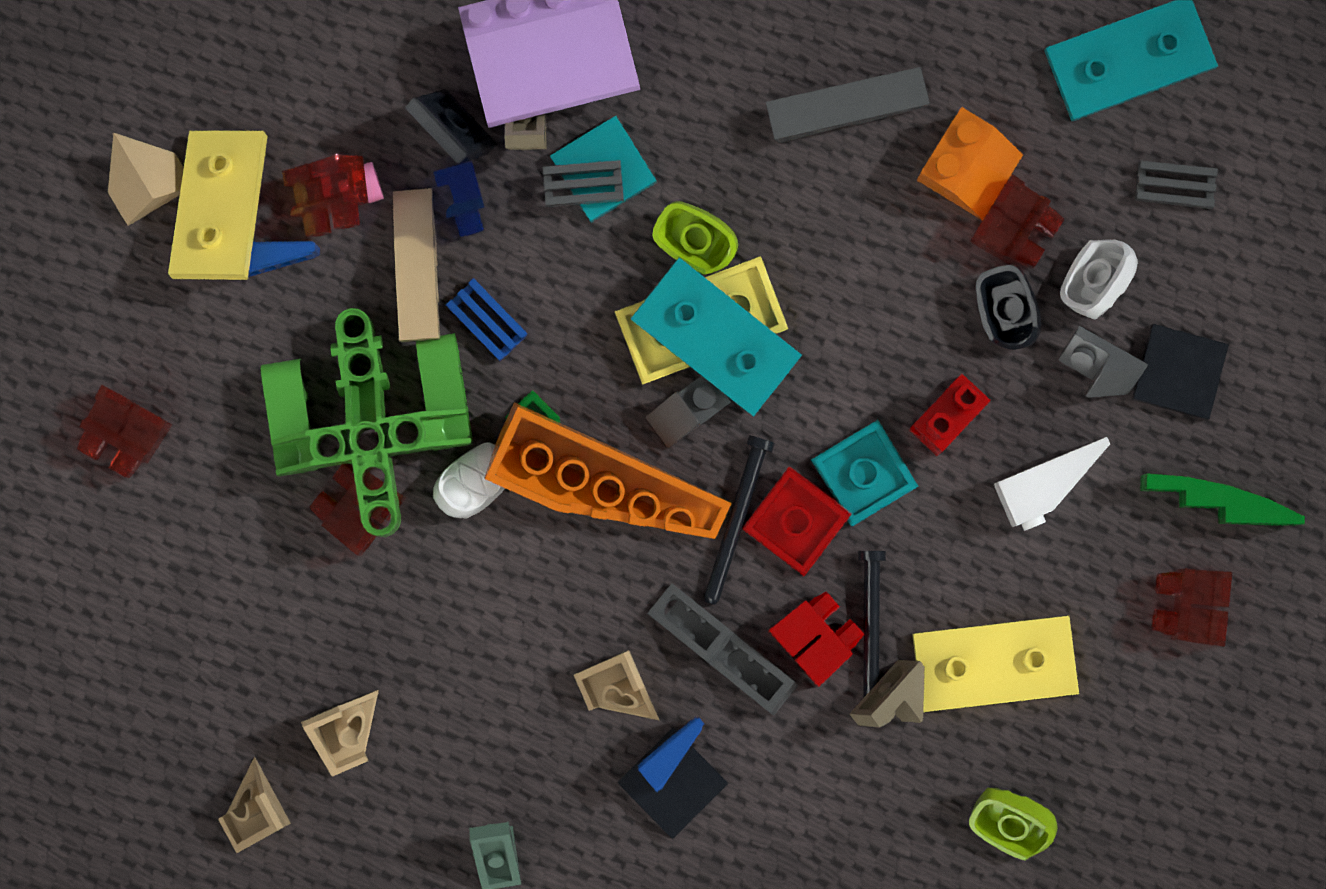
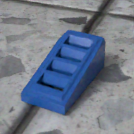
M314 241L253 242L248 277L313 259L320 255V247Z
M699 716L692 718L638 764V770L657 792L663 788L701 732L704 722Z

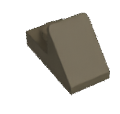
M546 114L505 123V149H547Z
M898 660L851 711L850 716L857 725L881 727L889 723L895 715L903 722L921 723L924 706V665L920 661Z

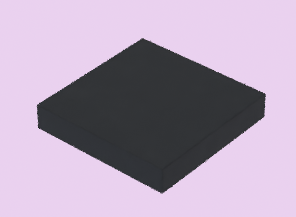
M445 89L415 97L405 107L458 164L485 156L497 146L496 141Z
M1152 324L1142 361L1148 365L1136 382L1132 400L1209 420L1229 344Z
M674 727L617 782L672 839L729 784L691 745L663 788L657 792L638 770V764L677 732Z

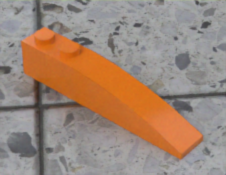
M515 402L498 436L484 479L558 512L621 521L632 525L665 529L666 531L712 539L716 538L732 504L657 467Z

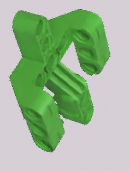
M349 308L338 315L335 322L337 342L331 343L332 357L338 356L341 380L336 381V387L339 396L345 397L346 424L313 430L310 428L306 401L309 400V397L302 382L301 359L261 365V377L276 475L285 476L315 471L323 467L352 463L363 527L373 535L387 537L393 535L401 524L391 456L473 445L460 356L455 333L440 335V339L416 341L426 411L385 417L384 390L390 389V383L387 373H383L379 350L383 349L382 335H375L373 322L363 311ZM354 318L362 319L365 323L363 333L355 338L348 337L345 332L347 323ZM361 356L368 357L371 362L369 372L363 376L353 375L351 370L353 361ZM407 423L415 424L418 428L417 439L411 444H402L398 438L399 429ZM367 430H375L379 436L377 446L370 451L362 450L359 445L361 434ZM335 436L339 441L338 452L332 457H324L320 451L321 442L326 437ZM373 469H381L385 475L383 486L377 490H369L365 483L367 473ZM387 508L391 514V522L385 529L377 530L372 525L371 516L376 509Z

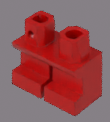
M961 374L908 430L938 456L991 400L968 378Z
M827 591L816 596L810 602L803 601L768 630L791 657L795 656L819 634L820 637L794 659L817 687H820L853 655L850 650L857 645L864 635L851 619L846 621L835 632L826 624L824 620L840 607Z

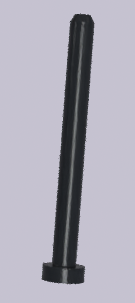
M751 435L748 436L746 445L751 446V450L704 595L705 602L714 605L720 600L766 451L772 453L775 445L771 441Z
M858 551V561H864L863 698L879 682L880 561H886V551Z

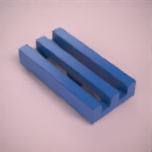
M474 278L464 289L457 293L453 300L446 304V307L499 361H502L528 335ZM475 291L517 335L511 339L469 295ZM462 302L505 344L501 350L458 307Z

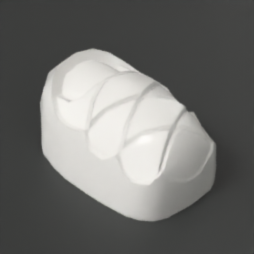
M1090 240L1079 252L1065 277L1060 291L1062 301L1072 310L1086 317L1097 319L1113 306L1117 298L1125 292L1136 273L1138 261L1134 250L1126 243L1118 240Z
M487 442L478 445L451 463L440 474L433 487V499L445 514L467 519L485 509L505 490L504 487L484 479L495 448L494 444Z

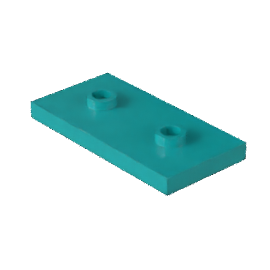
M1193 0L1171 1L1052 45L1044 50L1072 122L1218 67Z
M680 257L631 317L634 323L753 417L802 356V354Z

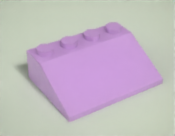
M486 0L458 7L488 128L640 90L618 0Z

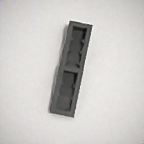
M921 67L766 102L774 139L778 143L850 124L859 125L931 106Z
M672 583L647 613L773 716L798 686L791 678ZM678 600L665 615L666 605L670 601Z

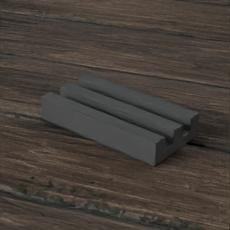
M620 160L543 167L546 207L624 201ZM614 172V176L552 181V176ZM615 185V192L553 197V190Z
M1141 160L1138 163L1135 201L1212 209L1215 205V180L1218 169ZM1146 171L1207 178V183L1147 177ZM1145 186H1155L1206 193L1205 198L1144 192Z

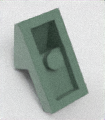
M509 822L469 828L470 842L482 889H497L521 885L513 826H510Z

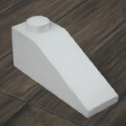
M1105 437L995 483V489L1011 526L1015 527L1022 524L1025 531L1045 523L1046 520L1043 515L1053 511L1106 450L1110 445L1108 438Z

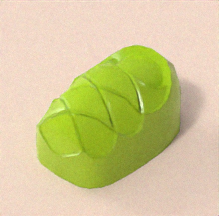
M674 201L667 205L653 228L654 241L661 249L675 260L680 257L697 272L705 275L728 266L738 249L736 234L725 222L703 209L681 201Z
M988 787L976 801L969 818L970 828L975 834L1004 853L1022 860H1027L1047 849L1052 844L1058 830L1056 818L1049 809L1026 796L1023 797L1009 790Z

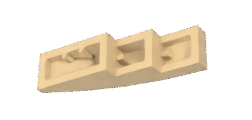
M432 188L393 191L399 341L440 339L438 263Z

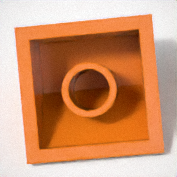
M961 107L919 174L917 181L983 220L1023 154L998 129Z

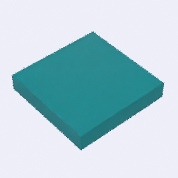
M617 116L612 117L550 155L555 166L620 160L624 201L581 204L580 206L590 223L657 183V180ZM614 172L562 175V178L564 180L610 177L614 176ZM615 185L570 190L573 195L615 192Z
M876 420L811 460L834 500L852 513L847 520L851 527L918 487V484L879 420Z

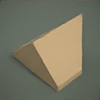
M113 133L108 194L129 226L180 195L184 167L174 152Z
M630 651L574 674L589 711L598 707L659 720Z
M379 690L302 722L303 729L332 777L368 761L365 751Z
M254 757L227 814L218 819L236 853L291 824Z

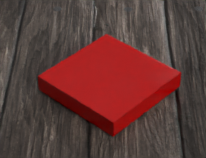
M789 466L742 529L801 575L806 576L852 513Z

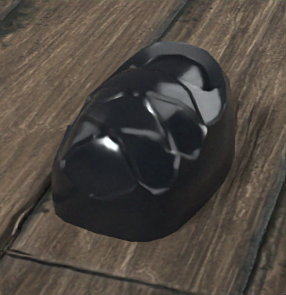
M1004 265L983 272L976 282V294L982 324L990 341L1011 350L1024 349L1034 344L1041 332L1040 309L1023 270L1016 265Z

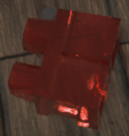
M334 155L311 162V164L307 163L282 171L284 185L293 187L296 206H293L290 215L291 217L303 218L306 237H320L331 234L330 213H332L334 229H348L360 226L358 205L369 203L363 156Z
M1012 174L969 242L1008 264L1016 261L1023 266L1033 269L1042 257L1045 249L1028 239L1031 232L1035 228L1048 237L1053 238L1063 223L1064 218L1048 206L1051 202L1050 199L1038 195L1024 185L1025 182Z
M101 385L94 398L96 402L88 417L79 426L85 429L81 436L77 450L98 461L107 444L113 445L119 450L108 468L126 478H130L142 462L148 464L173 424L116 391Z
M347 463L342 464L332 478L348 490L339 503L322 491L310 505V508L323 521L321 525L357 556L362 557L377 536L369 533L363 527L360 511L355 508V505L359 507L354 471L353 466ZM371 472L367 473L365 483L368 489H380L384 482ZM397 491L400 507L406 497ZM379 508L373 512L371 517L380 524L386 525L391 519V514L387 508ZM371 520L372 525L377 530H382L379 525Z
M1185 568L1178 569V572L1157 573L1156 594L1175 596L1174 611L1154 609L1151 630L1171 635L1172 640L1225 647L1228 611L1192 608L1191 604L1228 608L1232 572Z

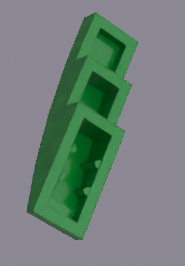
M1149 473L1140 476V491L1179 492V508H1218V524L1283 526L1305 524V516L1268 498L1229 485L1184 476Z

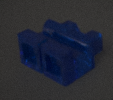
M470 161L434 171L438 188L442 189L450 186L454 204L450 205L447 209L446 218L455 217L460 237L485 231L479 210L485 209L486 205L474 163Z

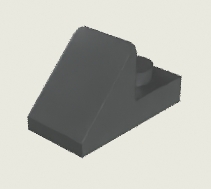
M1081 326L1077 328L1058 361L1092 379L1085 395L1088 398L1129 394L1148 365Z
M701 376L680 392L676 391L645 418L669 449L730 405L731 401L723 392Z

